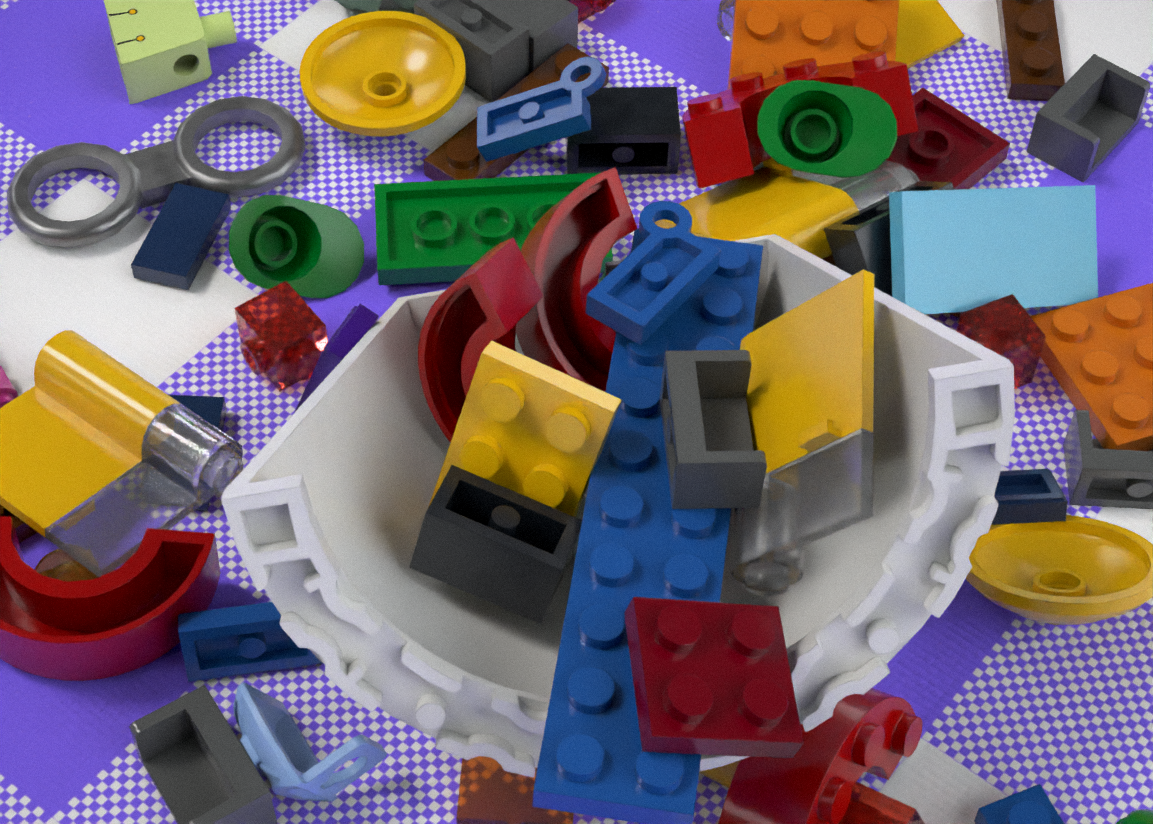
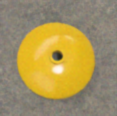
M374 11L343 19L320 33L306 49L300 63L299 74L301 89L306 103L323 121L335 128L353 134L370 137H388L406 134L423 128L447 113L457 102L464 89L466 65L463 50L456 38L426 17L401 11Z
M1066 515V521L991 525L987 534L978 537L975 547L969 556L972 568L966 580L983 597L1013 613L1038 622L1053 625L1093 623L1131 612L1153 597V544L1126 528L1092 518Z

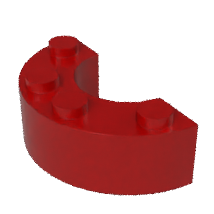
M884 51L856 56L852 58V62L817 66L816 59L814 58L796 60L783 65L784 73L763 78L761 72L742 74L729 80L730 89L689 100L687 102L688 109L682 116L696 185L699 189L753 175V169L756 166L772 158L764 151L757 134L758 114L764 100L778 86L793 80H814L860 87L877 93L892 109L897 120V136L919 131L907 64L887 61L886 52Z
M616 167L601 172L585 181L550 208L530 231L521 248V253L544 297L516 324V335L525 356L604 392L606 391L616 332L585 313L587 294L598 284L603 259L613 245L638 229Z
M514 237L490 249L449 286L431 306L421 329L418 344V366L422 389L435 421L450 443L481 353L490 341L516 351V324L544 297Z
M0 516V659L27 673L64 681H87L109 678L136 670L155 661L180 643L178 615L206 611L212 602L221 574L215 533L147 528L138 550L120 568L95 579L66 582L41 575L26 564L12 517Z
M871 688L864 695L852 694L844 697L836 704L833 716L815 728L805 732L803 724H800L804 744L793 758L748 757L740 760L729 786L718 824L839 823L848 809L852 787L864 772L889 780L902 756L908 758L914 753L922 734V719L915 715L910 703L905 699Z

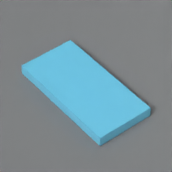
M1095 185L889 192L892 297L923 314L1062 306L1098 298Z

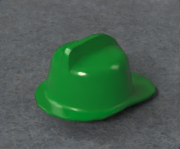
M793 80L778 86L764 100L758 114L757 134L764 151L778 164L807 173L840 178L860 177L877 170L890 157L897 141V120L890 105L877 93L860 87L814 80Z
M262 195L248 201L236 213L229 230V253L237 271L252 284L264 289L308 298H329L345 291L358 278L364 263V241L357 225L344 212L328 205L284 195Z

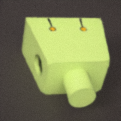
M104 0L111 37L130 104L139 103L207 80L212 74L208 48L237 43L235 26L230 11L199 17L194 0Z

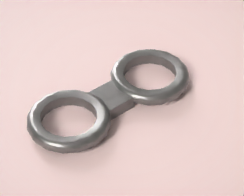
M238 96L218 99L196 109L179 125L172 141L128 154H122L106 145L79 142L58 145L33 156L16 171L7 190L8 215L21 233L44 245L72 248L96 244L119 233L136 216L139 207L142 209L165 202L175 183L229 194L231 198L262 194L281 185L299 167L306 147L302 126L289 110L276 103L262 98ZM240 121L260 123L274 130L282 139L279 151L267 163L252 170L238 172L217 170L203 163L195 153L200 140L208 132L226 123ZM77 168L100 170L112 176L120 186L115 200L106 209L82 220L61 221L50 219L38 213L31 203L37 188L49 177L64 170Z

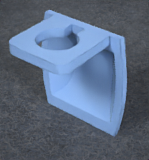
M245 682L238 685L233 711L242 734V738L239 741L259 774L267 777L272 785V791L277 795L299 800L333 802L337 799L336 794L376 766L387 756L381 744L364 735H357L318 762L302 732L281 701ZM359 757L353 764H351L347 768L339 772L333 773L339 766H341L345 762L353 758Z

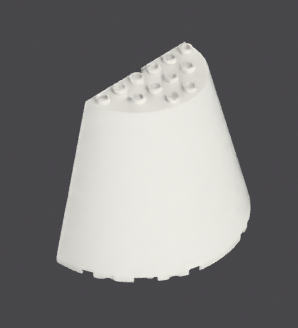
M776 234L735 241L763 245L753 331L852 276ZM623 260L606 262L605 271L602 277L598 279V284ZM875 287L873 433L806 464L804 500L798 505L774 510L731 508L720 602L779 606L800 724H803L805 732L832 717L833 710L841 699L852 694L864 695L890 674L887 663L923 627L931 615L937 618L941 617L955 598L972 568L969 556L975 547L978 537L987 534L999 505L994 494L1002 465L1009 466L1015 419L1014 366L1010 360ZM445 290L399 297L223 491L221 501L235 545L257 591L259 592L263 589L266 591L281 614L280 626L299 648L310 649L325 665L324 675L344 693L372 713L379 707L392 717L435 738V748L465 760L478 756L489 757L501 764L504 771L534 777L535 768L538 767L577 549H574L563 578L542 624L409 568L426 511L450 446V442L441 431L428 406L422 389L418 366V344L424 320L431 306ZM516 335V337H515V348H516V351H517L518 353L524 355V354H523V351H522V349H521V347H520V344H519V342H518L517 335ZM701 754L699 772L722 767L750 756Z

